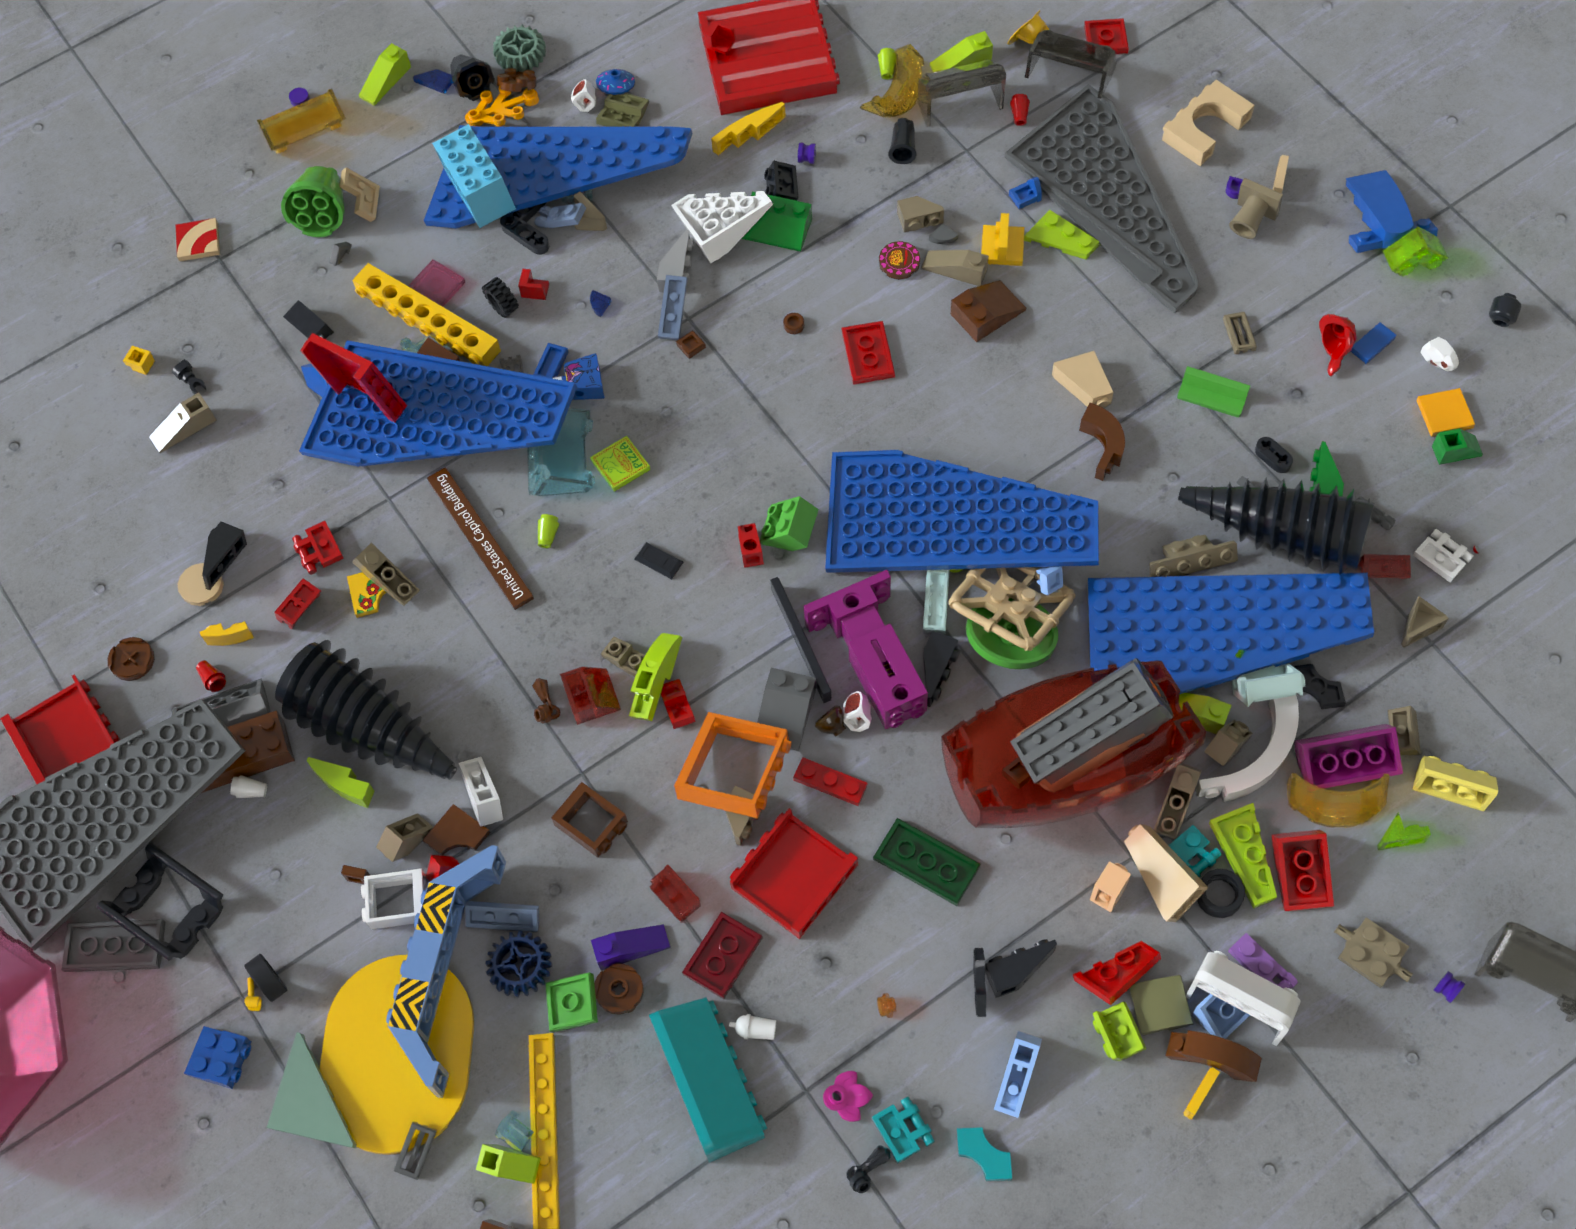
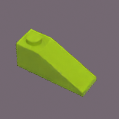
M985 31L968 36L930 62V67L938 80L991 62L993 44Z
M391 43L379 55L359 93V98L375 106L411 68L407 51Z
M1182 693L1169 697V700H1167L1172 709L1173 718L1217 734L1223 728L1232 706L1209 696Z

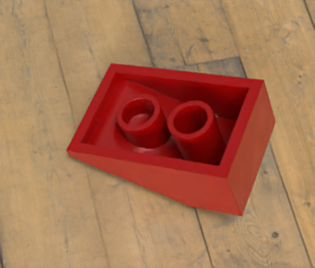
M1320 829L1271 834L1274 861L1284 911L1334 906L1327 834Z

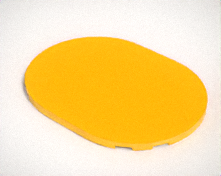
M408 955L382 958L357 971L346 981L335 996L325 1026L319 1070L334 1096L333 1099L338 1110L341 1111L348 1125L350 1135L357 1144L356 1147L375 1154H400L413 1121L426 1125L429 1128L437 1129L434 1139L438 1137L448 1127L456 1113L459 1112L465 1099L469 1082L474 1035V1013L465 988L449 969L427 1043L436 1060L449 1073L443 1098L436 1097L424 1084L386 1022L387 1013L390 1008H393L395 1001L393 998L394 989L397 984H400L402 977L400 974L401 965ZM415 1130L407 1152L413 1150L420 1130ZM425 1133L421 1146L427 1142L428 1133Z

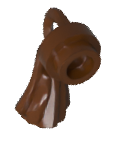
M538 678L532 687L544 705H539L534 710V717L537 722L544 724L557 719L561 712L556 705L551 703L548 681ZM553 709L556 710V714L551 715L553 713Z

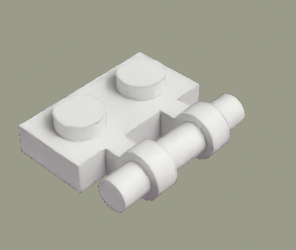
M1435 529L1431 536L1437 541L1428 536L1417 548L1413 556L1451 583L1466 565L1460 558L1469 563L1474 555L1467 551V547L1464 545L1460 546L1450 539L1451 536L1446 532L1443 534L1438 529ZM1443 546H1446L1448 549H1450V550L1453 551L1454 553L1452 554V553L1449 552L1447 549H1445Z

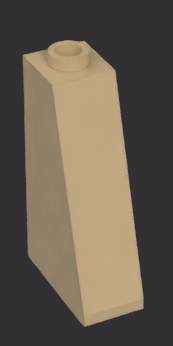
M1136 825L1129 831V837L1124 842L1162 917L1166 922H1177L1208 887L1150 826Z

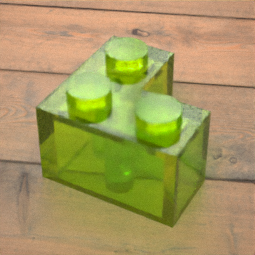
M1416 227L1383 250L1392 272L1402 277L1413 272L1419 265L1430 270L1437 268L1443 261L1449 258L1440 239L1420 227Z

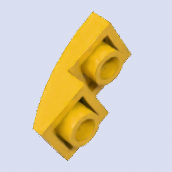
M245 621L235 623L227 629L221 623L210 625L205 630L199 632L206 644L212 646L232 645L254 638L251 629Z

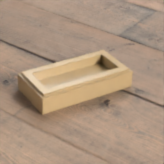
M1286 155L1280 156L1273 190L1282 193L1289 159V156Z

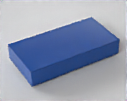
M1379 322L1353 345L1350 352L1367 364L1396 338V334Z
M548 343L533 375L552 379L557 377L569 353L568 348Z

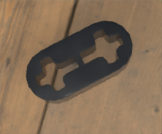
M1262 437L1257 441L1255 453L1262 461L1277 473H1286L1290 470L1293 457L1287 450L1270 437ZM1262 446H1263V447L1268 446V447H1270V448L1263 450V449H1262ZM1283 460L1286 461V464H1285V463H1281V464L1278 463V461H1283Z

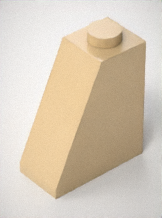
M1095 351L1053 363V378L1087 407L1089 403L1102 408L1111 404L1113 390Z

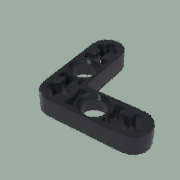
M547 202L528 207L529 211L524 214L515 211L507 213L500 218L502 231L537 255L548 252L550 247L548 238L527 222ZM523 231L530 232V234L526 237H521L519 235Z

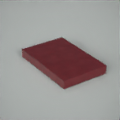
M721 911L682 971V975L720 998L725 999L763 939V936Z

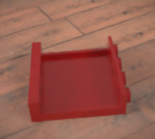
M314 333L311 334L301 348V353L338 395H340L346 385H349L369 395L388 420L394 423L407 407V404L373 362Z
M75 674L72 675L75 683L15 719L9 714L0 718L36 784L45 781L46 777L76 762L81 763L120 741L115 731L111 732L108 728L111 723L104 713L100 714L98 711L101 706L94 696L90 697L88 694L91 689L84 679L80 681Z
M789 808L785 814L783 812L779 814L772 830H767L762 835L759 846L755 850L751 849L745 857L746 862L742 867H737L732 872L730 885L732 890L800 939L856 869L858 857L851 852L847 855L793 816L792 810Z

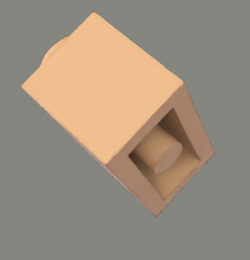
M1109 861L1094 885L1090 900L1107 911L1112 912L1125 891L1131 874L1123 865L1119 863L1113 864Z

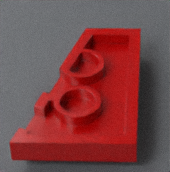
M1140 941L1115 953V958L1104 963L1099 961L1093 964L1092 969L1084 973L1079 971L1073 974L1075 982L1109 1005H1112L1161 960L1160 952Z

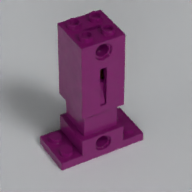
M887 570L804 605L805 626L808 632L820 631L830 624L836 637H843L849 648V662L885 730L890 727L897 728L910 718L917 719L924 715L927 711L928 692L891 624L885 626L878 614V604L884 603L891 597V576Z

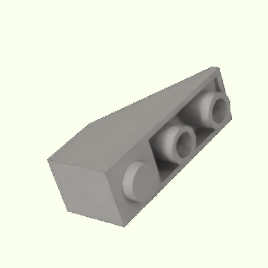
M686 230L659 263L657 276L659 292H664L666 275L687 277V285L689 283V273H687V268H691V255L689 253L694 249V239L690 238L689 230Z

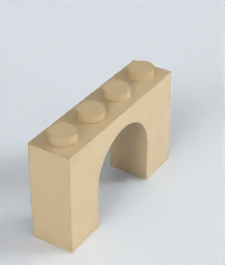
M1215 80L1211 85L1205 86L1198 97L1192 98L1189 105L1185 109L1182 108L1172 121L1169 120L1164 125L1162 141L1201 166L1213 155L1216 141L1200 131L1193 121L1202 116H1216L1239 130L1251 119L1255 105L1218 80Z

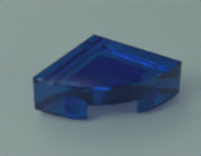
M592 290L590 304L594 313L601 317L610 305L611 298Z

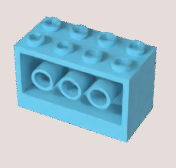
M469 124L432 143L449 179L479 228L516 209L502 176Z

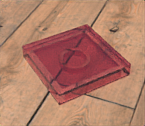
M432 259L408 287L443 307L466 282L462 276Z

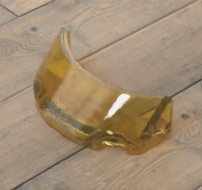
M911 44L896 49L895 73L885 95L882 98L878 95L874 96L870 102L862 104L860 109L881 117L891 118L902 115L914 107L923 91L925 78L922 76V66L925 64L923 57Z
M1291 773L1286 782L1288 805L1294 811L1297 810L1308 817L1309 821L1321 826L1331 828L1357 826L1369 821L1370 818L1385 807L1387 803L1389 774H1383L1379 780H1372L1370 785L1365 788L1342 792L1317 787L1302 779L1297 773Z

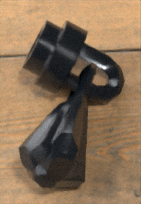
M878 1145L862 1165L852 1166L848 1169L846 1173L847 1179L855 1192L865 1193L870 1189L871 1179L867 1173L890 1160L891 1152L887 1147Z

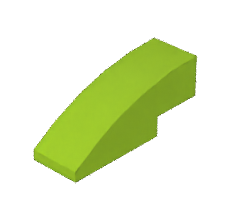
M311 757L307 758L306 761L312 770L332 791L354 804L366 808L369 807L375 792L370 783L357 780L351 768Z

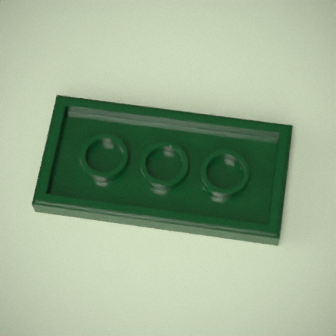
M899 818L895 820L873 856V860L955 906H958L981 867V864Z

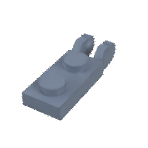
M583 203L553 208L544 206L539 210L541 216L536 217L534 223L541 228L578 225L586 207Z

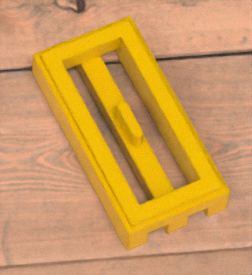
M1213 1067L1208 1070L1183 1112L1184 1116L1192 1120L1220 1071Z

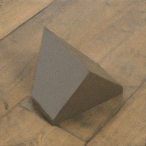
M1418 596L1407 616L1402 646L1406 647L1442 629L1449 618Z

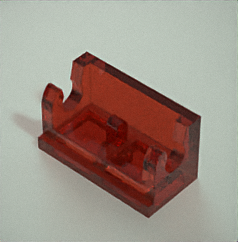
M1363 554L1360 558L1358 566L1362 567L1361 573H1368V577L1411 578L1410 555Z
M666 865L662 871L651 879L652 885L650 889L680 923L701 907L699 898L669 865Z

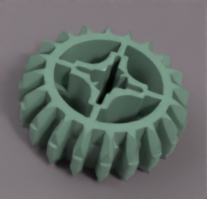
M522 24L521 27L514 25L512 29L507 27L506 32L501 31L500 36H496V40L493 42L494 57L503 70L507 68H514L516 72L532 70L533 67H538L539 63L543 62V57L546 56V45L543 36L537 29L532 30L531 26L525 28Z

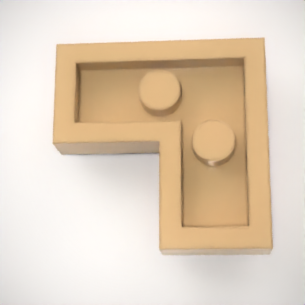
M346 167L341 172L340 188L356 196L354 213L372 222L376 219L380 186Z

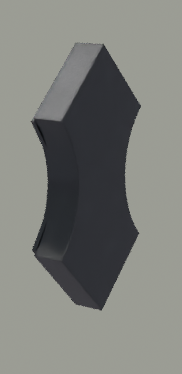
M1313 664L1293 666L1304 675L1305 687H1303V692L1313 696L1321 709L1344 707L1346 705L1341 682L1323 678L1318 674Z
M975 948L973 950L975 1010L977 1017H986L983 948Z

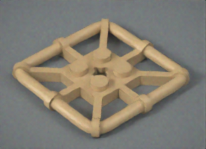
M1038 567L1017 568L1028 575L1022 583L1008 576L1005 568H996L999 580L995 585L981 577V574L987 568L970 570L966 575V579L949 599L950 608L983 626L984 630L988 633L993 632L1012 644L1023 648L1025 651H1032L1048 632L1059 624V619L1070 607L1076 596L1074 590L1064 584L1063 587L1056 590L1058 592H1053L1049 595L1038 593L1029 588L1035 579H1040V574L1036 573V570L1040 569ZM972 585L987 592L984 597L961 598ZM1009 598H1012V599H1014V600H1016V601L1010 602V601H1008V599H1009ZM1061 602L1052 614H1046L1036 608L1042 603ZM984 607L995 615L987 619L970 608ZM1029 616L1043 624L1033 637H1029L1025 625V620ZM1003 618L1016 625L1019 636L999 626L997 623Z

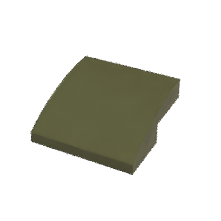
M627 93L609 94L604 100V108L596 117V124L606 127H638L649 104V99Z
M1181 975L1148 980L1133 984L1130 987L1142 1035L1166 1029L1171 1031L1194 1025Z

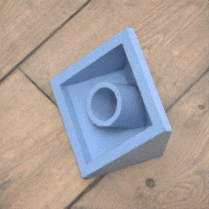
M1209 994L1192 1014L1211 1035L1224 1039L1250 1016L1212 994Z

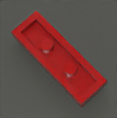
M802 757L793 776V781L856 806H859L868 786V783L804 757Z

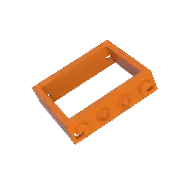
M708 712L675 782L674 787L677 799L758 818L760 811L766 807L769 791L774 789L775 776L777 772L782 770L785 753L788 754L791 748L787 729ZM717 733L775 746L752 799L694 786Z

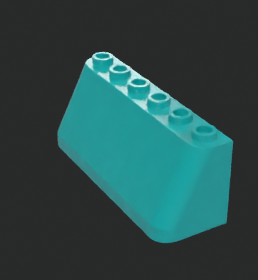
M707 997L656 1011L649 1014V1017L705 1155L710 1163L764 1139L763 1131L767 1129L762 1115L757 1116L753 1107L757 1106L752 1091L746 1092L744 1083L747 1082L743 1069L737 1070L734 1060L738 1058L733 1046L727 1047L724 1038L728 1037L723 1022L718 1024L714 1016L719 1014L713 1000L708 1002Z

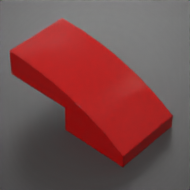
M680 679L663 684L661 697L673 729L696 722Z

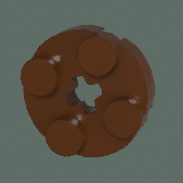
M507 68L504 70L505 73L497 75L496 78L497 87L500 86V89L504 91L522 92L523 87H528V90L536 88L535 72L532 70L516 72L514 68Z
M613 964L610 968L602 970L594 983L598 1004L611 1014L633 1012L641 1002L644 993V985L640 975L633 967L626 964ZM622 983L625 991L621 992L620 995H616L612 988Z

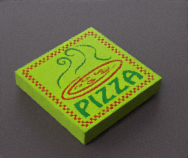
M628 436L621 438L590 457L591 462L614 492L651 470L650 465Z

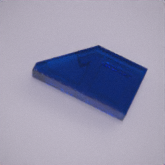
M438 69L413 76L415 83L443 94L447 92L453 83L451 74Z

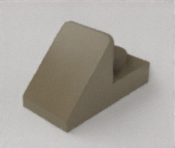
M581 192L575 194V204L583 203L586 207L579 224L575 225V229L605 231L607 229L605 216Z

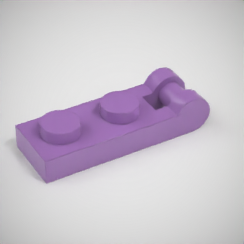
M1247 933L1228 950L1245 969L1274 983L1272 979L1277 976L1281 982L1276 985L1283 989L1285 987L1293 988L1298 983L1291 973L1278 964Z

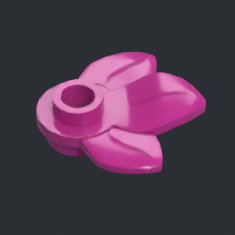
M846 1071L839 1074L834 1081V1085L829 1086L823 1093V1101L826 1107L837 1111L842 1119L849 1122L861 1120L859 1108L866 1105L873 1097L872 1092L867 1087L857 1084V1072ZM832 1094H838L840 1101L834 1100Z

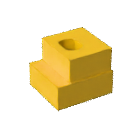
M131 346L123 362L125 365L130 366L133 371L147 375L155 360L150 351Z

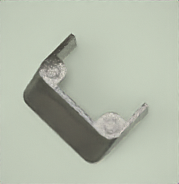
M1044 30L1037 35L1029 50L1025 78L1028 79L1040 57L1102 74L1097 97L1101 99L1115 71L1116 54L1109 46H1102L1054 33L1051 30Z
M983 60L924 74L918 81V105L926 127L931 126L932 99L990 86L999 110L1003 109L1006 84L1004 67L993 60Z
M1507 922L1488 941L1474 975L1479 977L1485 970L1496 979L1513 975L1557 997V1004L1560 1006V1010L1567 1014L1565 1020L1568 1022L1573 1021L1576 1018V951L1521 924Z

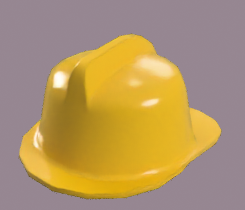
M1040 10L1011 36L1007 43L1008 45L1013 44L1018 39L1029 44H1036L1043 40L1049 32V28L1039 16Z

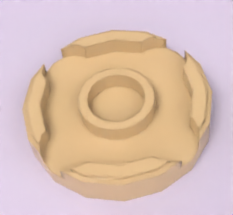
M204 563L190 566L179 577L177 584L178 592L185 602L191 605H206L205 603L213 602L222 593L224 586L222 576L211 590L206 589L202 576Z

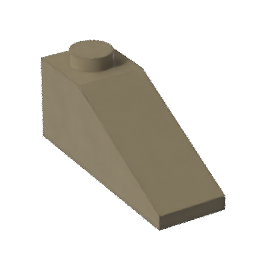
M931 250L927 253L922 269L981 286L988 270L989 256L971 250Z

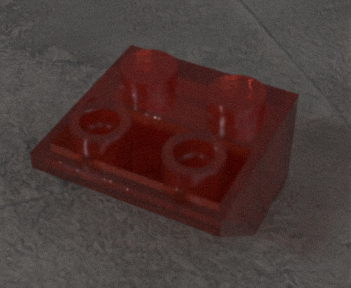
M579 667L560 674L577 725L621 710L606 668Z

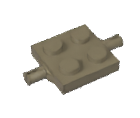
M1367 917L1360 927L1353 932L1341 924L1334 931V933L1347 940L1345 948L1338 959L1381 988L1394 973L1406 982L1413 975V973L1400 965L1402 957L1409 946Z

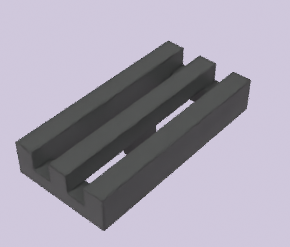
M413 1121L394 1172L418 1180L437 1129L429 1128L426 1125ZM415 1130H420L406 1169L401 1168ZM428 1133L427 1142L414 1173L411 1171L424 1135Z

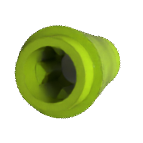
M883 48L877 57L881 78L889 80L893 78L897 54L892 48Z
M542 514L541 518L538 519L539 547L551 548L560 525L558 517Z

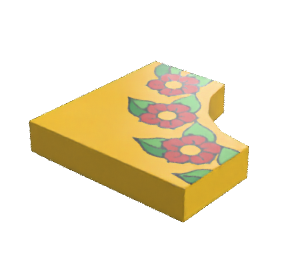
M363 572L347 576L356 617L359 618L379 612V603L386 592L371 581Z

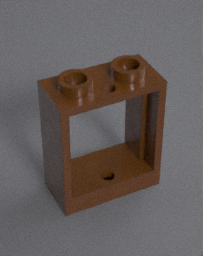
M583 782L577 786L551 817L554 826L597 858L610 849L612 840L617 834L621 835L625 831L628 822L624 812ZM588 799H591L615 817L595 842L569 824Z

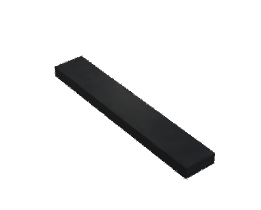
M778 577L770 580L771 591L811 677L816 678V687L823 703L829 702L832 699L828 682Z

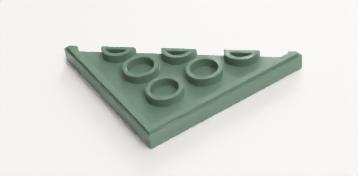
M297 1032L267 1128L356 1149L357 1144L350 1135L348 1125L341 1111L338 1110L333 1099L334 1096L319 1070L320 1067L305 1041L304 1034Z

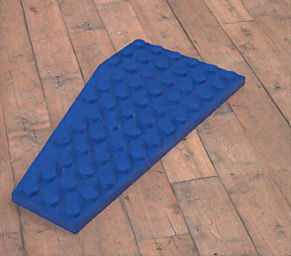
M900 450L832 452L825 565L827 573L1099 565V505L1097 500L1074 494L1069 496L1037 488L1034 484L1007 477L998 478L970 471L967 467L940 460L935 462L907 455Z
M1339 573L1088 578L1091 686L1126 663L1138 658L1162 689L1166 699L1169 700V697L1202 687L1206 689L1235 680L1244 674L1271 666L1278 667L1307 658L1310 654L1343 644L1345 646L1372 638L1374 635L1368 573H1342L1341 575Z

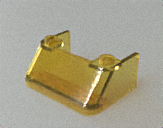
M331 88L325 94L264 120L259 119L256 124L271 152L275 151L277 155L286 151V146L330 127L332 131L342 127L341 122L345 121L346 118Z

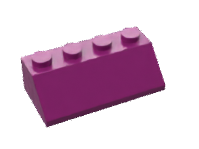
M1388 724L1294 741L1297 764L1308 791L1403 774L1396 727Z

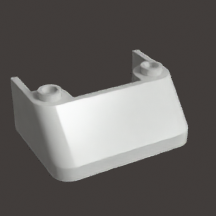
M1220 951L1207 953L1186 994L1187 998L1190 999L1197 986L1277 1029L1278 1032L1272 1043L1275 1046L1279 1044L1289 1031L1301 1002L1294 990L1286 987L1283 989L1228 960V956Z

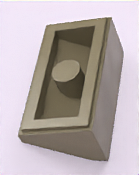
M1406 706L1388 710L1389 725L1396 727L1400 755H1420L1417 714L1414 708Z

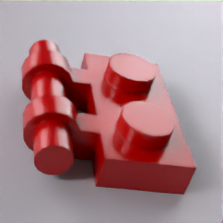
M326 521L305 529L308 537L302 539L300 535H295L292 538L294 542L293 547L302 559L301 564L310 575L317 572L315 564L321 562L323 568L344 559ZM313 546L315 552L309 555L308 548Z

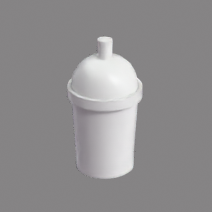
M747 1014L740 1016L736 1023L730 1022L729 1027H734L736 1033L747 1040L748 1038L774 1040L776 1020Z

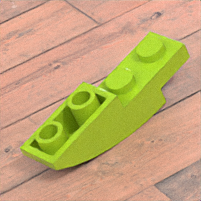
M661 633L649 648L637 671L631 688V692L635 693L629 713L630 717L653 721L664 680L671 679L682 636Z

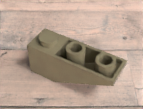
M197 393L181 402L152 433L150 439L159 453H162L217 420L200 393Z
M372 542L352 561L371 581L403 606L420 591Z
M1178 762L1154 827L1155 832L1173 839L1177 838L1200 777V769Z

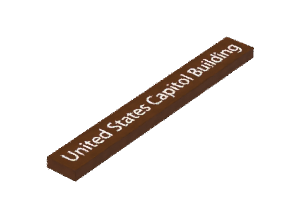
M446 467L427 477L429 484L514 610L533 600L532 593Z

